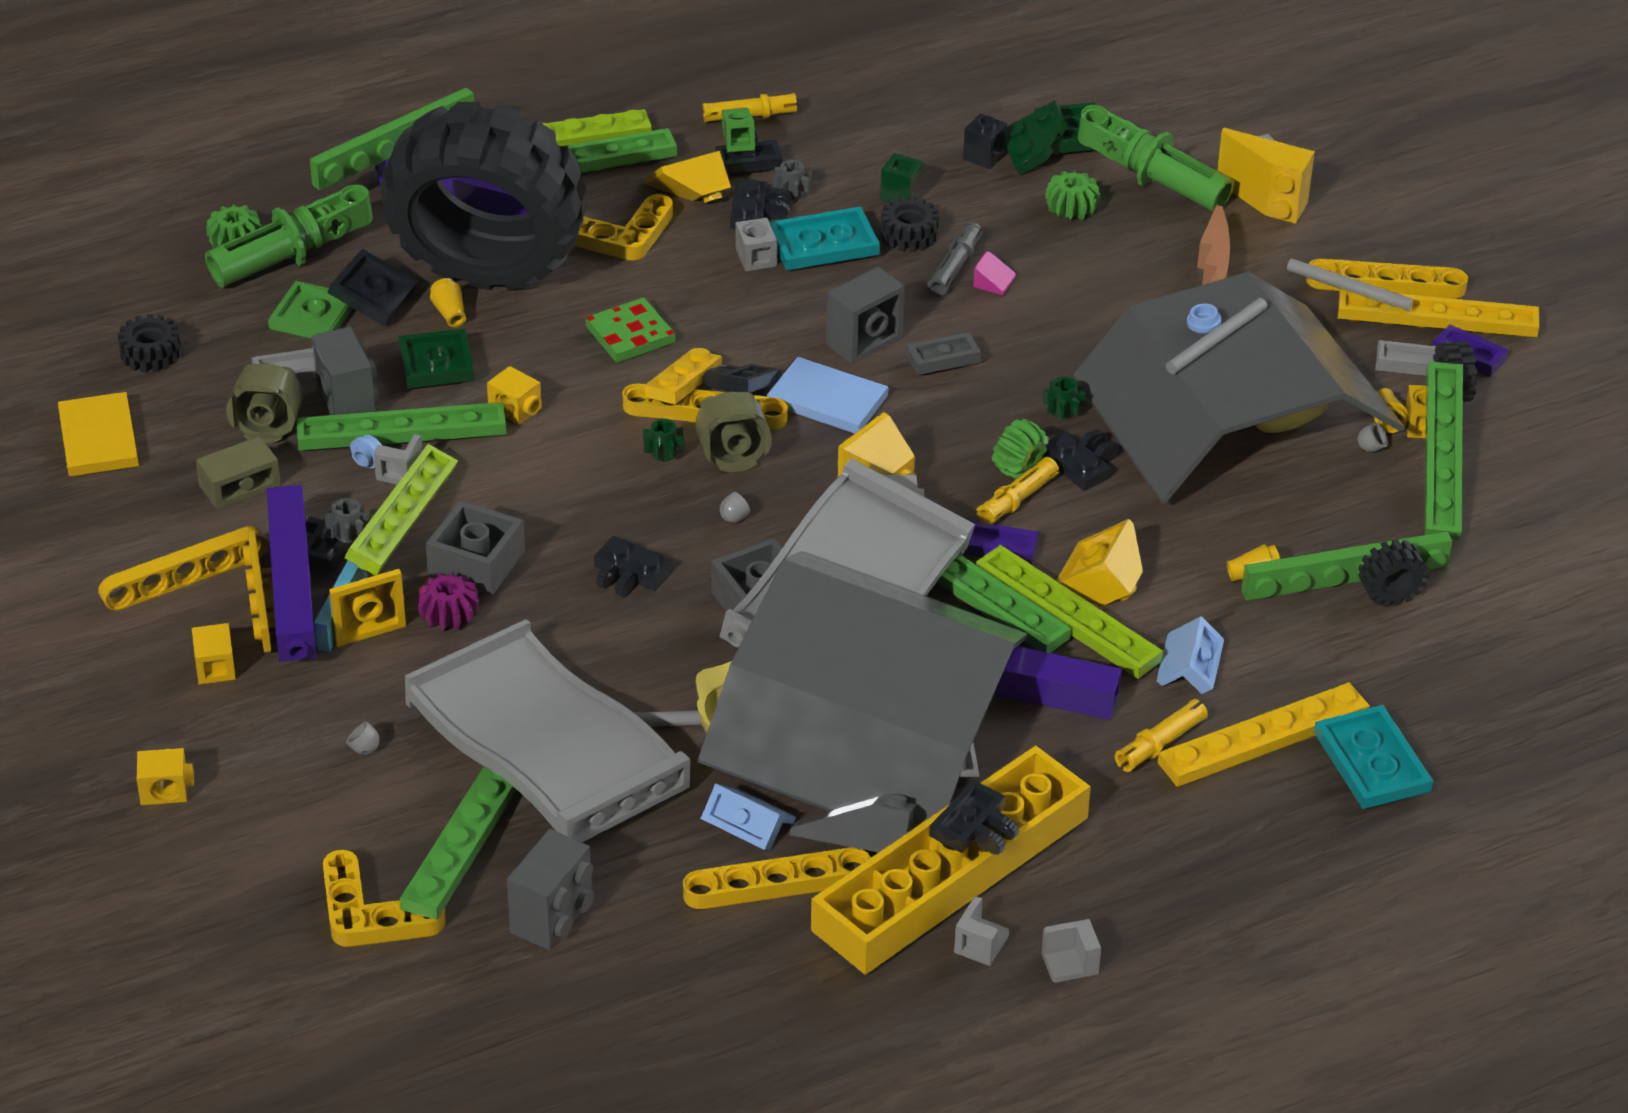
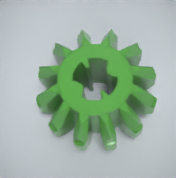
M1075 170L1073 173L1062 171L1060 175L1052 176L1046 188L1045 198L1047 199L1046 204L1049 207V212L1057 213L1058 218L1069 217L1071 221L1072 218L1077 217L1083 220L1085 215H1093L1099 203L1100 192L1096 179L1088 178L1087 173L1078 174Z
M234 204L229 208L221 206L220 211L211 212V218L207 220L206 231L213 249L261 228L262 224H260L257 211L249 210L247 205L239 208Z
M1016 419L1012 422L1011 426L1005 427V431L1001 436H998L999 441L993 447L995 452L992 455V461L1002 473L1017 479L1041 461L1043 454L1047 451L1046 445L1049 438L1045 435V431L1040 429V426L1034 422H1029L1026 419Z

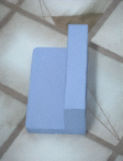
M1202 616L1171 631L1167 635L1156 681L1161 686H1164L1183 676L1201 694L1212 690L1224 638Z
M715 783L700 819L763 850L771 851L782 823L794 824L796 816L734 786Z

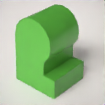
M749 109L722 110V130L726 139L727 152L755 150L754 119Z

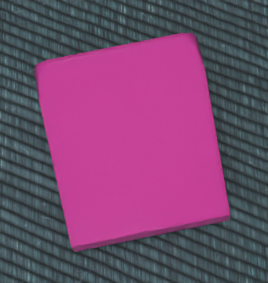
M986 251L975 266L973 287L1004 296L1015 280L1016 273L995 255Z

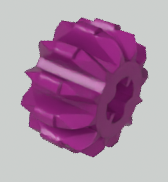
M453 571L448 576L438 573L436 579L425 578V583L419 588V593L417 594L418 612L421 615V619L428 622L430 628L440 625L443 631L447 627H454L459 630L461 623L471 624L473 616L477 615V610L479 609L478 590L475 587V583L469 582L467 575L456 577Z

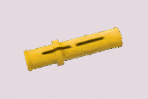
M791 93L768 97L767 94H760V98L703 103L704 122L722 120L721 112L724 109L748 108L752 117L762 116L763 119L770 118V115L797 113V105H795L797 103L796 95Z
M1044 457L1010 485L998 488L990 500L977 508L979 512L976 514L980 522L994 524L1003 515L1016 511L1024 499L1028 498L1059 474L1057 472L1059 470L1057 463L1049 457Z
M1193 699L1150 730L1144 729L1137 733L1134 741L1116 751L1115 761L1117 765L1122 767L1129 761V764L1123 767V771L1130 772L1146 759L1156 758L1165 746L1198 723L1206 720L1208 712L1205 705L1202 703L1193 709L1199 704V700Z

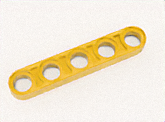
M1315 259L1309 263L1310 265L1349 277L1347 275L1360 276L1361 278H1349L1400 294L1456 299L1465 295L1468 276L1464 271L1449 267L1334 259ZM1306 277L1307 283L1315 289L1340 291V288ZM1380 277H1388L1394 280H1384ZM1415 279H1419V280H1424V281H1426V282H1422V283H1421V282H1416V281H1414V280H1415ZM1446 282H1456L1459 285H1452Z
M631 384L622 391L623 409L626 413L633 416L696 422L697 414L701 409L697 406L701 405L702 401L709 396H716L726 392L695 389L679 401V404L665 405L662 401L645 397V384ZM753 395L760 404L763 414L773 411L780 413L776 416L764 414L770 430H777L786 425L787 404L785 401L775 397ZM632 398H644V399H646V400L641 401V402H634V401H631L630 399H632Z
M246 526L110 575L101 582L98 587V593L107 608L115 611L122 610L243 566L242 545L249 541L248 531H255V536L258 539L256 543L259 559L266 554L269 543L259 528L256 526ZM221 550L225 551L220 559L210 561L214 553ZM192 563L187 571L176 573L182 564ZM155 574L158 575L154 583L146 586L143 585L147 577ZM125 587L119 596L109 597L114 589Z
M850 847L696 870L687 874L683 880V899L692 908L707 909L821 892L851 872L844 868L845 864L850 862L863 864L871 857L863 849ZM811 868H820L826 873L819 877H812L806 874V871ZM772 874H783L787 879L783 882L775 883L768 880L767 877ZM736 879H742L747 881L749 885L744 888H734L729 883ZM697 885H705L711 890L705 894H696L690 889Z

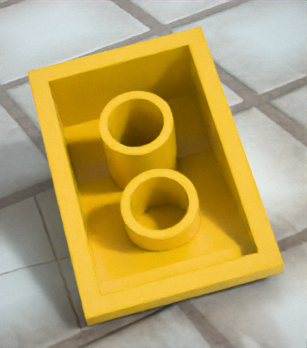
M1223 128L1217 171L1234 180L1232 193L1265 216L1296 224L1308 204L1315 151Z

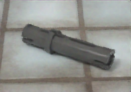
M974 222L966 223L959 236L950 242L948 253L928 281L927 286L931 287L929 289L930 292L937 296L945 295L964 262L971 259L975 251L974 247L983 235V231H979L981 227Z

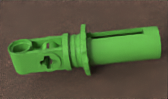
M1089 105L1083 108L1077 136L1079 142L1122 164L1125 169L1136 171L1140 186L1146 187L1153 181H1156L1212 212L1216 205L1224 207L1229 200L1234 188V180L1174 148L1173 134L1166 131L1155 137L1151 131L1135 126L1132 122L1114 115L1102 106Z
M350 185L330 196L318 199L312 204L297 207L290 214L284 209L277 207L272 210V223L205 252L206 264L214 281L221 288L286 259L292 258L298 266L303 265L306 262V251L310 249L316 250L322 247V244L338 239L344 234L357 228L365 227L372 222L373 214L368 189L362 185Z

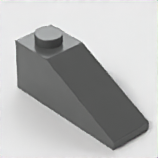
M884 794L883 798L877 797L800 819L791 827L790 836L880 852L913 829L916 804L906 802L907 798L901 795Z

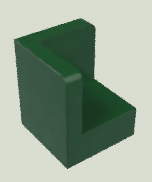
M894 153L881 169L880 201L889 203V201L894 199L898 202L899 197L910 200L912 185L923 172V161Z

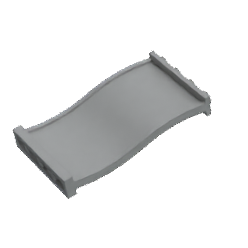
M850 458L844 466L842 474L828 487L809 510L756 585L733 610L728 609L725 613L719 637L735 647L740 646L783 558L801 551L927 596L953 560L965 552L975 524Z
M527 619L405 675L406 705L409 708L415 706L427 721L456 748L501 776L537 808L556 832L577 841L584 842L686 790L690 786V758L682 751L675 753L648 724L627 707L586 684L567 670L531 632V623Z

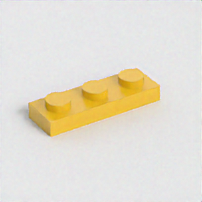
M704 348L691 349L645 384V397L674 405L705 382L703 381V376L706 370L722 365V356L712 354Z

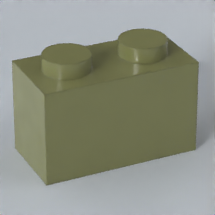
M260 436L196 459L199 486L216 509L266 491V488L281 486L278 459Z

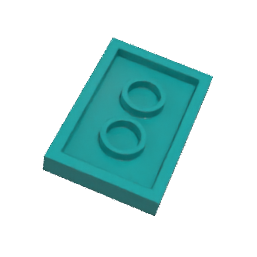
M861 206L769 222L777 239V252L786 270L802 269L804 267L880 255V243Z
M1384 705L1315 722L1314 734L1362 809L1432 791V778Z

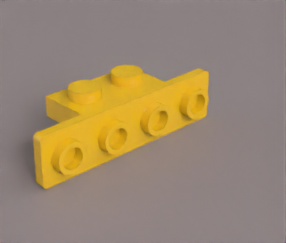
M248 531L249 545H242L245 567L252 566V569H245L248 591L255 590L256 592L249 594L251 615H259V618H252L255 640L262 639L265 653L271 652L269 628L276 627L272 567L260 569L255 531Z

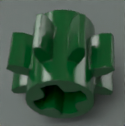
M1058 377L1054 381L1049 382V389L1043 390V404H1048L1047 412L1056 418H1071L1079 414V407L1085 406L1086 392L1081 391V383H1077L1073 378Z
M670 419L655 420L651 424V429H643L644 453H651L655 460L661 462L673 460L677 455V451L684 452L685 450L684 428H677L675 422Z

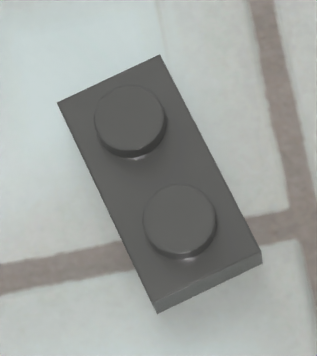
M970 332L906 344V356L917 375L962 367L981 361V351Z

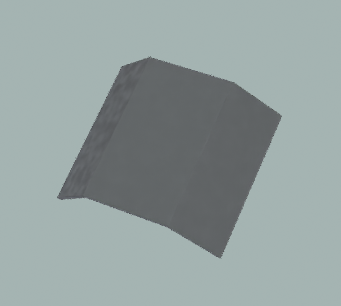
M1250 272L1129 306L1073 374L1077 383H1081L1082 391L1086 392L1089 401L1162 504L1170 499L1222 435L1340 399H1344L1400 432L1405 430V426L1305 304ZM1263 298L1266 301V310L1176 374H1170L1167 371V362L1205 336L1192 331L1187 326V317L1194 306L1198 304H1211L1215 306L1221 315L1222 324L1256 299Z
M798 552L783 558L730 664L698 758V763L826 811H832L877 797L883 798L884 794L901 795L907 798L906 802L916 804L914 829L951 803L967 754L1012 651L1025 641L1027 633L805 552Z

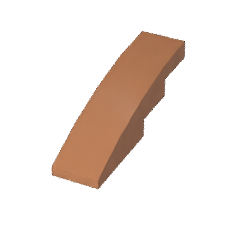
M1216 205L1200 241L1197 268L1204 269L1202 285L1227 278L1230 256L1229 227L1223 207Z

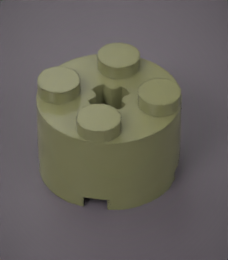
M269 363L248 364L245 366L236 380L226 407L227 418L234 429L236 426L244 433L243 437L248 440L258 436L266 444L281 440L282 436L292 430L303 401V391L299 381L296 379L295 371L286 366L280 367Z
M726 392L716 396H709L702 401L695 426L706 459L725 472H742L757 465L756 460L763 454L766 456L769 452L772 437L762 408L754 396L749 392Z

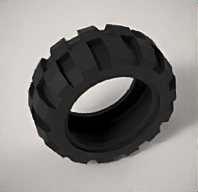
M479 101L457 102L449 111L440 106L415 120L414 124L405 129L397 140L384 171L380 189L385 219L391 233L400 234L401 248L415 261L422 259L430 264L431 272L443 278L452 279L455 277L468 281L469 287L491 290L493 285H505L508 290L527 287L536 279H544L566 261L567 255L574 249L587 208L586 185L583 175H581L579 163L568 145L559 146L556 143L554 131L538 120L531 123L519 117L520 111L499 104L495 109L482 108ZM448 178H471L493 184L516 198L528 213L504 216L477 210L457 199L447 190L441 180Z

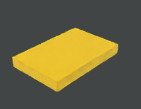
M127 392L58 402L69 476L139 466Z

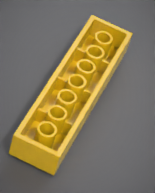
M1035 745L981 782V784L1006 796L1005 808L1000 813L1014 820L1017 823V827H1019L1018 835L1014 839H1003L1006 846L998 855L990 854L989 851L982 850L975 840L963 853H960L929 837L930 825L948 807L946 806L811 898V931L863 974H868L966 905L974 896L983 893L1088 818L1091 786Z

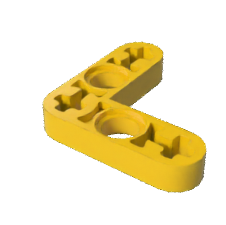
M662 194L647 197L625 227L584 216L575 246L625 260L641 259L647 254L673 217L672 199ZM640 226H651V228H639V227H640ZM598 236H608L609 238L600 239V238H596V237H598Z
M336 850L324 858L323 871L330 930L333 941L338 945L352 947L437 935L444 929L446 924L445 908L436 920L433 918L424 919V916L400 910V900L364 905L357 856L348 850ZM345 867L346 878L338 879L337 868ZM343 893H350L355 896L349 902H338L335 900L336 896ZM351 916L353 928L345 929L343 917ZM407 916H410L411 922H406ZM385 917H393L398 920L392 926L378 924L379 920Z

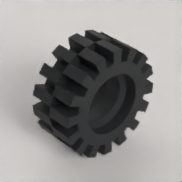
M910 196V200L899 197L898 202L893 199L889 201V205L885 204L883 206L880 235L883 237L885 244L889 243V247L894 249L896 246H899V251L903 252L905 248H910V252H915L917 247L922 251L926 249V245L931 247L934 245V241H937L939 214L938 209L934 208L933 203L929 202L926 204V199L923 198L915 201V197Z
M147 314V318L142 319L140 315L135 317V322L129 319L126 321V326L122 325L119 328L118 341L121 360H123V364L126 367L130 365L131 370L136 371L140 367L143 373H147L149 368H152L153 372H159L158 367L162 366L164 370L168 369L169 363L174 365L177 362V358L181 356L178 325L176 323L173 324V320L170 318L164 321L163 315L158 314L157 318H153V314Z
M1467 341L1438 343L1435 347L1436 354L1433 355V360L1439 363L1463 365V402L1473 400L1477 391L1475 388L1477 385V379L1475 378L1477 368L1474 365L1476 358L1473 357L1474 351L1470 347V343Z
M1398 539L1392 540L1391 545H1388L1386 541L1380 543L1381 549L1377 550L1373 547L1369 550L1372 556L1365 555L1362 558L1364 564H1359V579L1370 599L1377 605L1382 603L1384 607H1389L1393 601L1394 605L1398 606L1401 605V600L1404 598L1406 602L1412 600L1410 596L1412 593L1418 596L1422 592L1419 586L1426 587L1428 583L1426 578L1429 577L1428 567L1413 543L1410 545L1409 541L1403 540L1400 544ZM1399 570V571L1396 572L1395 574H1393V575H1391V576H1388V575H1390L1391 573H1393L1394 571Z

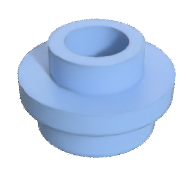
M1198 304L1194 306L1187 317L1188 328L1198 334H1208L1221 325V315L1218 313L1217 308L1211 304Z
M371 435L355 438L350 444L354 461L360 466L370 469L375 468L374 452L381 443Z

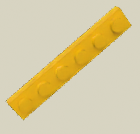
M1340 289L1338 319L1446 329L1451 324L1464 331L1481 332L1484 334L1495 333L1517 337H1538L1539 307L1400 294L1414 299L1411 310L1406 311Z
M1348 682L1161 751L1158 755V764L1173 783L1179 787L1316 736L1314 734L1316 721L1368 709L1370 705Z

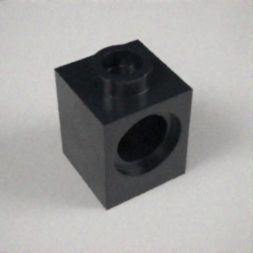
M980 113L964 128L963 160L991 169L1006 154L1007 123Z

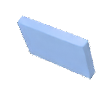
M797 357L770 390L767 397H775L785 401L787 411L856 433L868 423L887 398L888 386Z

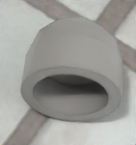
M1376 422L1365 426L1358 434V444L1367 452L1379 451L1388 444L1384 429Z
M737 492L729 494L720 504V515L728 522L737 523L751 513L749 505Z
M367 721L358 725L346 740V744L360 755H367L375 751L380 742L376 729Z

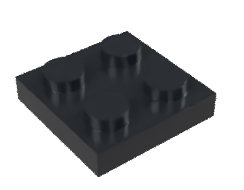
M362 248L330 284L328 294L385 326L415 291L418 281Z

